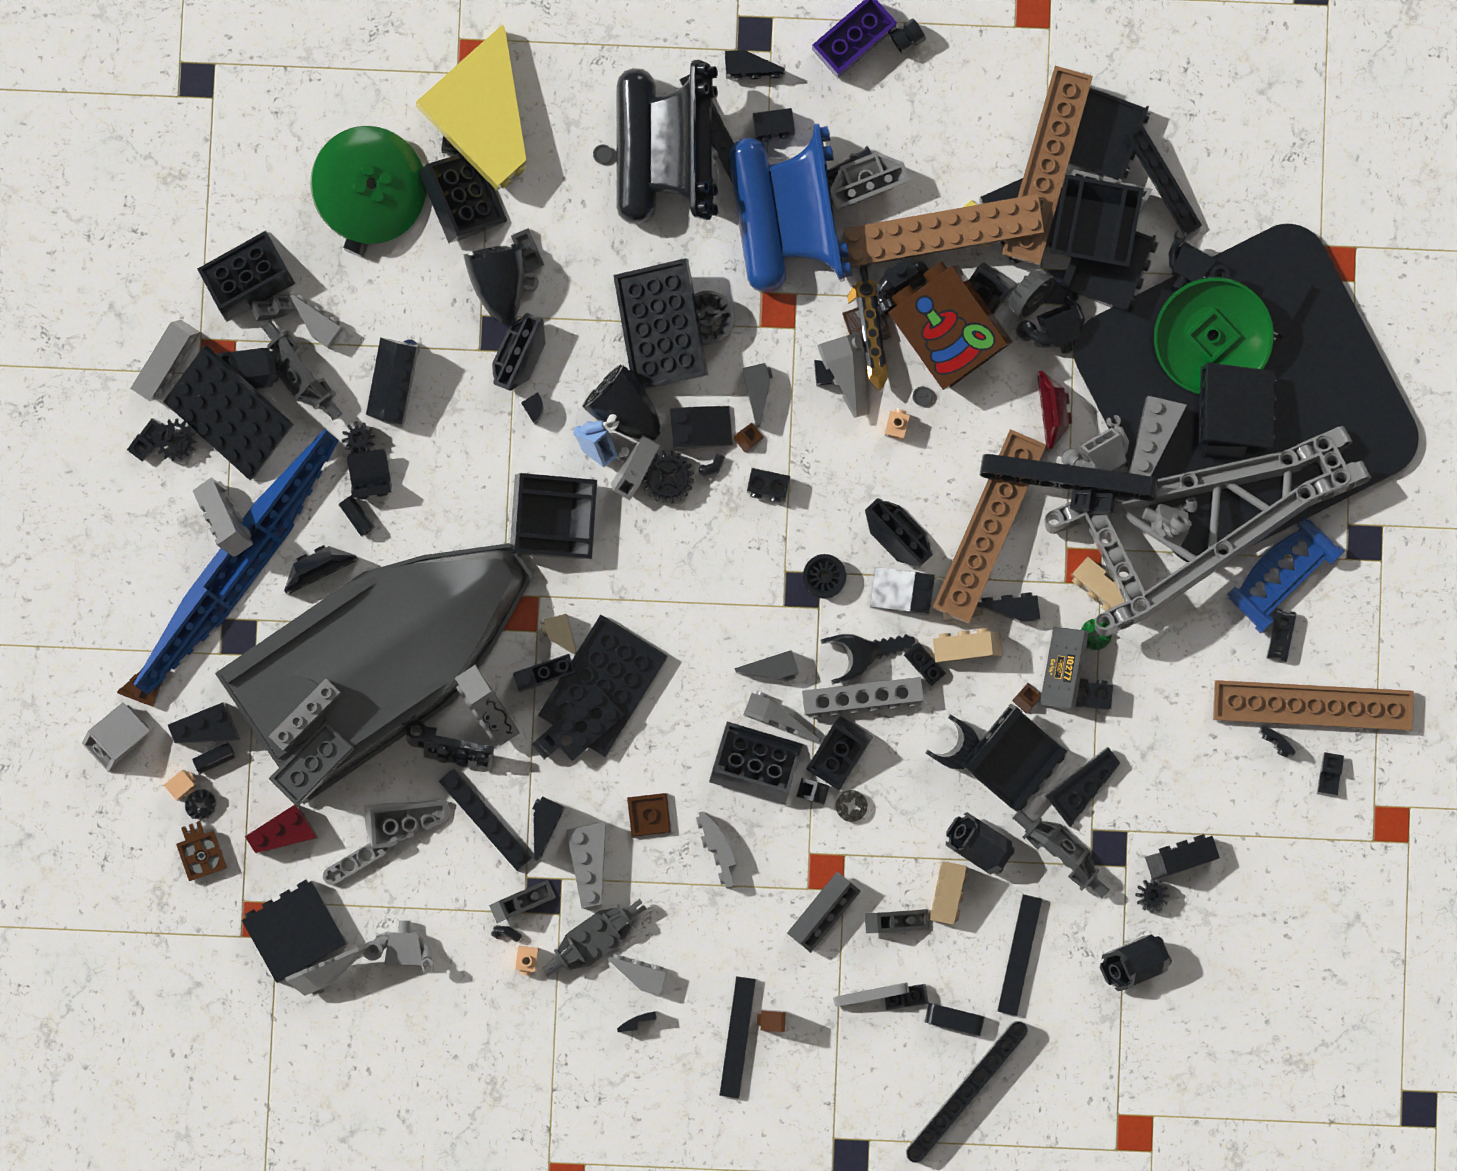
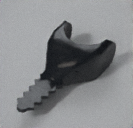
M839 634L820 640L821 644H836L842 647L848 656V669L840 678L831 680L832 685L850 681L863 675L876 659H881L883 655L888 657L890 652L896 654L897 650L903 652L905 647L910 649L912 644L915 643L914 637H910L907 634L903 638L898 635L896 639L889 637L888 640L882 638L881 641L876 639L870 641L854 634Z
M950 714L948 719L955 724L958 730L956 746L945 754H935L928 749L925 754L950 769H964L961 766L962 762L980 740L970 726Z

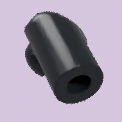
M716 453L713 463L703 464L699 467V474L704 477L718 474L725 456Z
M496 925L491 932V936L496 939H500L503 934L515 942H518L522 936L521 933L509 926Z

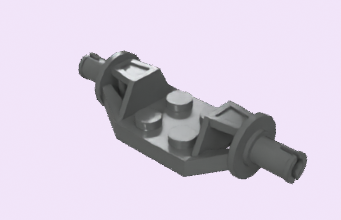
M271 320L265 322L261 328L271 339L267 348L275 352V366L278 376L295 399L312 405L315 410L323 407L332 421L341 416L342 412L332 401L336 392L331 390L324 378L316 380L313 373L306 368L300 356L295 353L299 345L291 338V333L289 331L280 333ZM313 392L321 399H318L310 394Z
M1021 809L1013 816L1012 819L1025 829V834L1022 838H1026L1037 850L1044 844L1049 852L1060 858L1066 867L1072 869L1068 877L1080 886L1079 889L1081 891L1085 887H1090L1101 899L1108 893L1110 889L1097 879V874L1100 870L1098 868L1095 870L1090 850L1059 823L1042 821L1041 817L1033 821Z
M638 899V901L626 909H622L618 904L616 908L599 910L568 932L558 949H554L556 958L542 967L544 972L552 968V970L546 973V976L550 978L562 968L570 973L572 969L591 966L622 944L631 927L632 929L635 927L632 919L644 910H647L645 905L636 909L643 902Z

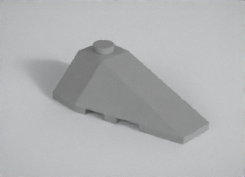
M859 333L818 344L823 364L826 369L830 368L835 377L833 382L842 389V398L853 417L868 415L865 351Z
M757 691L756 694L751 693L743 716L812 742H819L818 737L771 699H768V694Z

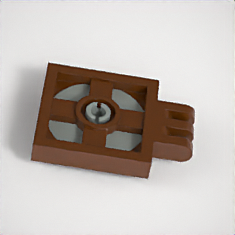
M201 821L196 822L198 830H195L193 823L189 824L190 833H188L186 826L181 827L185 841L176 844L189 881L227 868L215 830L205 833Z

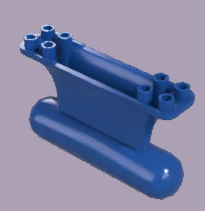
M814 124L813 136L808 146L798 155L778 164L769 165L765 145L760 140L754 138L740 139L729 150L728 159L746 274L750 286L756 291L770 293L783 285L786 280L784 258L802 257L821 261L834 270L840 282H844L845 277L852 276L850 263L842 262V258L849 257L848 246L846 243L839 244L837 239L827 177L828 168L826 161L834 160L831 145L824 146L823 143L831 141L828 126L820 127V124Z

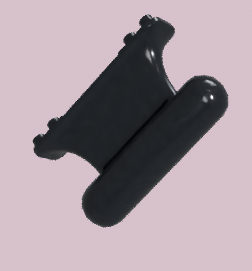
M693 60L690 64V76L685 85L673 93L656 97L654 78L646 70L632 68L624 71L619 76L616 85V208L618 215L627 223L642 224L650 220L655 212L656 192L658 191L671 192L685 197L690 202L691 213L695 218L710 220L712 216L718 214V206L713 204V196H717L718 187L716 184H713L712 107L713 98L718 96L717 87L713 86V78L718 76L716 66H710L709 63L702 60Z

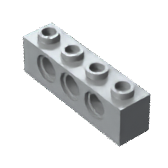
M325 679L268 737L283 751H287L342 693L328 679Z

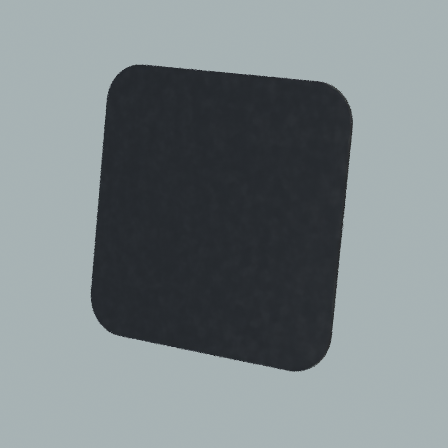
M1296 224L1273 226L1213 256L1217 260L1206 274L1209 275L1215 266L1224 265L1230 271L1231 280L1247 286L1259 298L1277 267L1312 285L1284 337L1277 336L1274 341L1269 359L1263 368L1264 370L1275 371V378L1277 379V385L1274 389V397H1276V406L1274 408L1276 424L1273 430L1276 440L1273 448L1267 452H1263V448L1247 446L1243 458L1204 457L1203 444H1199L1200 394L1181 387L1167 375L1157 358L1154 345V329L1157 317L1165 302L1177 291L1173 287L1178 279L1177 277L1173 276L1135 295L1137 297L1134 308H1130L1129 312L1112 307L1089 319L1083 325L1080 331V338L1075 340L1073 347L1076 367L1106 425L1107 418H1110L1113 424L1116 423L1114 415H1118L1121 419L1119 426L1123 427L1129 440L1127 454L1125 455L1129 470L1147 396L1187 405L1151 477L1156 479L1282 452L1332 429L1345 426L1353 443L1340 454L1346 465L1351 462L1363 461L1371 479L1360 486L1309 506L1257 543L1398 473L1413 459L1419 441L1415 420L1324 245L1312 231ZM1210 330L1207 334V338L1210 340L1218 337V331ZM1325 444L1318 446L1321 449L1328 448ZM1290 460L1282 461L1285 465L1292 464ZM1334 461L1327 462L1330 466L1337 465ZM1313 462L1302 467V470L1292 473L1291 491L1304 482L1323 475L1324 473L1319 464ZM1284 475L1238 486L1271 506L1282 498ZM1343 478L1336 479L1339 483L1346 482ZM1191 482L1184 483L1186 487L1193 486ZM1221 489L1217 542L1254 518L1262 510L1230 489ZM1213 491L1189 496L1196 498L1197 510L1195 512L1185 511L1188 513V519L1192 525L1181 547L1195 556L1208 549ZM1303 493V494L1300 495V496H1301L1302 498H1304V499H1307V498L1310 497V496H1309L1308 494H1306V493ZM1188 497L1148 505V507L1155 511L1159 504L1170 507L1180 504L1183 506L1186 505ZM1224 549L1218 551V553L1221 555H1226L1228 553ZM1173 551V553L1187 563L1190 562L1178 553Z

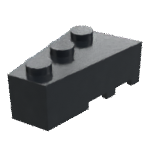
M224 702L168 724L176 744L240 740L228 707Z
M1205 834L1193 837L1194 841L1188 843L1187 840L1176 843L1177 847L1165 846L1159 848L1158 853L1146 856L1145 859L1151 878L1157 879L1220 859L1213 836L1205 837Z

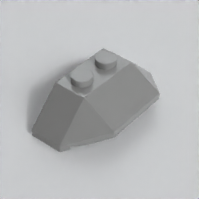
M876 152L840 166L830 194L838 210L890 191L911 180L902 161Z

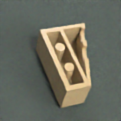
M1089 557L1071 574L1072 582L1080 589L1081 587L1085 588L1088 591V597L1096 602L1098 600L1102 603L1103 606L1101 608L1104 611L1124 603L1114 580Z
M989 628L977 629V633L970 634L969 630L959 631L957 636L943 633L939 634V638L933 639L935 662L939 663L989 656H1003L1000 632L989 631Z
M941 861L929 920L954 925L955 921L958 922L960 916L958 904L963 901L964 890H962L963 882L967 881V866Z

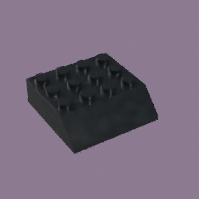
M1065 174L1050 253L1129 267L1144 188Z
M528 473L515 474L509 554L592 559L597 480Z

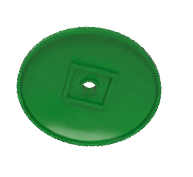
M376 126L349 128L332 137L319 151L311 171L310 186L312 199L323 221L343 238L361 244L388 242L405 233L415 223L422 211L426 198V188L419 171L423 166L413 148L394 132ZM369 178L373 179L376 183L374 189L367 187L366 182Z
M1219 277L1199 279L1178 289L1163 305L1154 329L1155 351L1164 371L1175 383L1200 394V368L1207 362L1263 369L1271 354L1274 339L1270 314L1259 296L1250 288L1237 281ZM1210 330L1218 331L1216 339L1210 340L1207 338Z

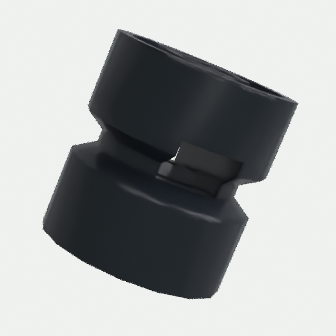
M913 18L903 24V29L896 28L889 33L894 45L901 54L908 52L912 48V44L919 45L926 40L924 32Z

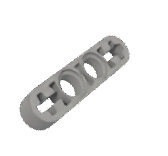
M369 843L325 869L323 880L329 885L337 884L388 854L393 846L387 847L386 851L384 849L378 850L377 852L380 855L376 857L375 851L370 847L371 844ZM369 850L372 853V858L369 861H363L361 859L362 851ZM347 860H352L355 864V868L350 872L344 869V863ZM340 865V869L345 876L342 877L341 873L335 876V881L332 879L328 880V872L330 870L331 872L338 871L339 869L336 866Z
M908 982L833 997L834 1005L839 1007L909 993Z

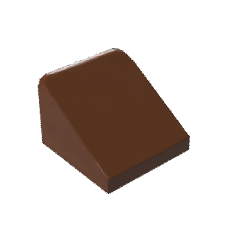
M753 423L747 425L734 436V440L744 452L750 450L764 438Z
M1027 683L1012 701L1021 710L1028 713L1040 700L1041 694L1032 685Z

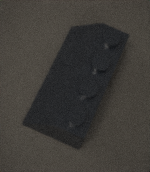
M380 337L366 415L386 422L401 425L405 423L419 345Z

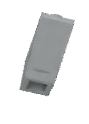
M291 294L290 297L312 338L330 349L342 331V328L339 326L340 322L333 317L329 319L323 315L324 311L314 305L312 308L307 305L308 300L298 294L296 297Z
M642 435L611 482L613 491L630 501L640 486L660 445Z
M618 954L608 957V960L641 991L661 995L667 973L663 971L664 967L652 964L650 968L644 966L643 961L636 959L628 962L624 960L625 956Z

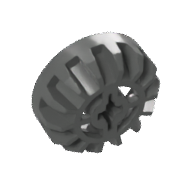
M1045 269L1030 271L1028 276L1025 275L1024 279L1017 283L1016 289L1012 290V295L1009 296L1008 301L1009 309L1020 319L1027 318L1049 297L1055 287L1056 278Z
M698 292L694 294L697 311L703 308L699 315L700 326L709 328L711 332L704 333L701 331L703 345L718 344L723 339H726L733 329L735 319L733 307L729 300L718 292ZM705 306L714 307L717 309V311H714L710 308H706ZM706 314H708L709 317L713 316V318H711L710 323H708L707 320L703 321V319H705ZM722 319L720 327L713 331L712 327L715 326L717 320Z

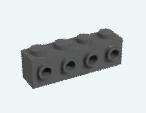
M836 872L787 934L811 953L859 895L861 890L839 872Z

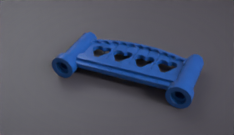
M1304 518L1297 525L1300 528L1298 532L1291 534L1269 549L1253 566L1240 588L1235 586L1227 593L1229 599L1256 625L1255 629L1260 634L1274 621L1269 614L1324 560L1332 565L1345 552L1340 546L1337 547L1310 519ZM1300 540H1304L1309 557L1294 554L1292 548L1298 546ZM1290 554L1295 571L1279 567L1278 561L1284 560V555ZM1271 568H1276L1281 584L1265 581L1264 575L1270 573ZM1258 581L1263 582L1267 598L1251 595L1250 588L1256 587Z

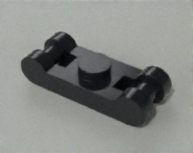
M1276 609L1266 655L1267 659L1273 660V658L1280 659L1281 662H1287L1296 612L1290 611L1288 613L1283 612V609ZM1281 619L1288 621L1287 626L1280 625ZM1276 645L1283 646L1282 652L1275 650Z

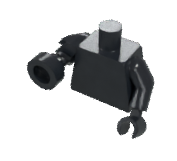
M1176 230L1174 241L1168 253L1169 267L1172 269L1171 274L1178 278L1173 285L1176 290L1188 283L1203 278L1219 277L1230 279V271L1224 265L1215 266L1211 273L1206 275L1217 259L1185 242L1186 232L1183 238H1179L1177 236L1179 230Z
M906 258L884 272V276L881 277L876 285V297H878L877 311L881 317L889 315L888 312L897 306L891 298L887 297L888 294L893 297L908 285H912L915 288L925 282L926 279L923 274L929 268L923 261L912 262L909 258Z
M1074 292L1072 294L1073 300H1071L1069 294L1064 297L1066 305L1036 316L1043 333L1037 330L1034 323L1025 320L1018 324L1016 329L1017 336L1024 341L1033 340L1037 347H1060L1062 354L1072 352L1071 342L1080 338V331L1085 320L1081 306L1076 302L1079 295Z

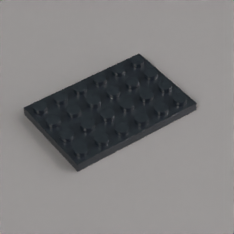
M684 258L613 275L629 369L644 389L707 376L708 369L689 260Z
M207 345L202 347L163 401L250 481L254 479L294 426L285 415Z
M600 614L572 659L576 673L560 678L538 716L554 725L592 690L599 686L625 715L589 746L592 750L606 757L668 656ZM592 709L591 717L593 719H600L602 717L601 709ZM579 721L576 724V730L580 733L587 730L586 722Z

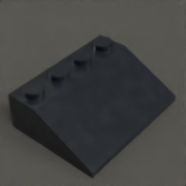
M462 154L428 163L419 171L448 243L468 238L507 221L494 187Z
M266 230L197 268L226 322L250 310L252 301H266L272 295H276L296 284Z
M727 721L709 782L785 805L803 744Z

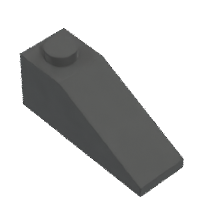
M766 363L742 368L756 428L761 425L770 379L773 378L771 368L766 367Z
M792 650L735 668V672L739 674L778 680L784 678L785 682L795 679V675L799 673Z
M546 880L489 905L496 923H500L556 897L549 881Z
M928 909L865 913L866 933L929 929Z

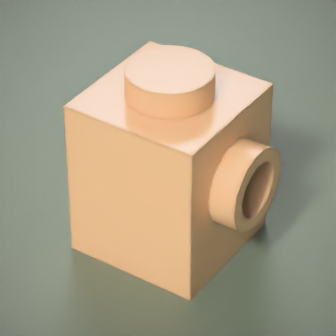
M901 409L890 411L884 436L904 440L910 415H907L906 411Z
M181 770L166 782L164 786L175 800L179 801L184 796L187 798L190 793L195 791L194 788L197 784L194 782L196 780L195 776L190 771Z
M518 946L515 970H520L519 974L531 975V972H536L539 948Z

